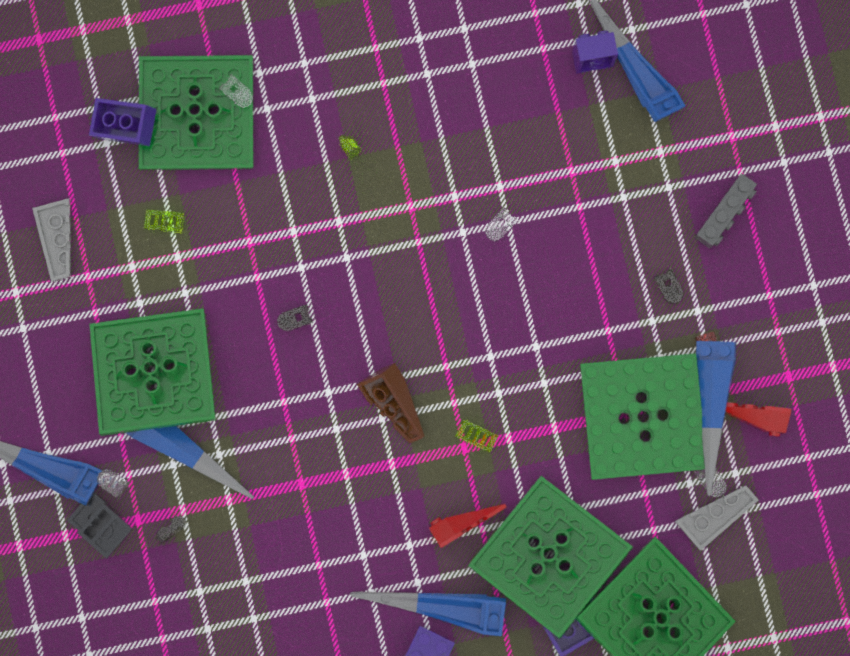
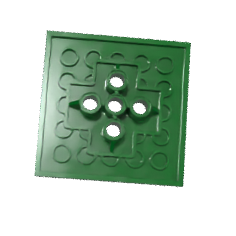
M253 55L139 56V104L157 109L150 147L139 145V170L254 169ZM198 88L200 93L197 96H192L190 94L192 89ZM180 107L181 112L178 115H173L171 113L173 108ZM193 107L200 108L198 114L192 115L190 113ZM212 107L219 108L217 114L212 115L209 113ZM193 126H199L200 130L198 133L193 134L190 132Z
M204 308L90 324L100 436L216 421ZM147 348H154L152 353L145 354ZM168 364H175L171 370L166 369ZM150 366H155L153 372H146ZM130 369H136V372L133 375L127 374ZM152 384L157 385L154 391L148 390Z
M696 353L580 364L591 480L705 470L702 441V406ZM637 393L645 395L646 400L644 403H639L636 400ZM659 410L666 412V420L658 419L657 413ZM640 412L647 414L648 419L646 422L639 421L638 414ZM620 414L628 416L629 421L627 424L620 423ZM642 431H646L650 435L647 442L640 439Z
M540 476L468 566L560 639L633 549V546L544 477ZM559 536H566L567 541L564 544H559L557 538ZM532 539H538L540 541L537 547H531L529 545ZM547 551L555 553L552 559L544 557ZM568 563L570 568L567 571L560 570V565ZM535 566H541L543 568L540 574H534L532 572Z
M653 537L576 617V620L610 656H704L736 622L656 537ZM643 600L648 602V609L643 607ZM670 601L674 603V610L669 607ZM657 614L662 617L661 624L656 620ZM644 628H647L649 631L648 638L643 634ZM671 628L675 631V638L670 635Z

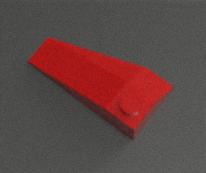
M727 402L725 414L763 432H769V436L780 437V434H784L787 431L791 409L773 406L758 408V406L751 404H742L741 406L737 403Z
M502 504L447 517L443 520L439 517L430 523L432 526L429 530L440 548H442L507 506Z

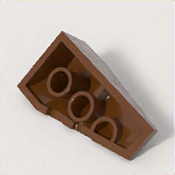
M395 363L381 368L357 384L366 400L371 405L374 403L381 410L380 414L383 417L387 416L393 422V427L409 443L424 437L405 378Z

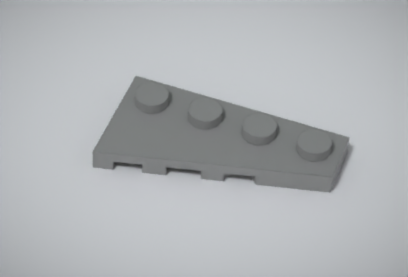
M68 198L32 208L52 282L71 277V200Z
M743 486L674 522L701 551L759 500L747 486Z

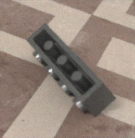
M741 173L694 238L709 249L713 245L717 246L723 239L721 234L724 229L728 231L733 225L734 221L732 218L735 214L740 215L746 207L743 205L745 200H751L757 192L754 189L757 184Z

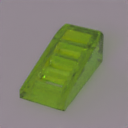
M341 135L339 137L340 146L349 159L362 152L352 136Z
M146 209L144 229L182 233L184 213ZM151 215H155L154 225H150ZM159 215L162 216L161 226H158ZM166 216L169 217L168 226H165ZM173 217L177 218L175 227H172Z
M463 419L455 437L490 453L499 435ZM466 426H470L466 437L463 436ZM473 429H476L477 432L473 440L469 439ZM482 432L484 433V435L481 439V442L478 443L476 441L480 433ZM487 436H490L491 439L486 447L483 444Z

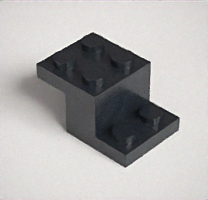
M95 492L86 506L80 504L67 519L79 531L78 534L106 559L109 558L133 530L121 518L122 516Z

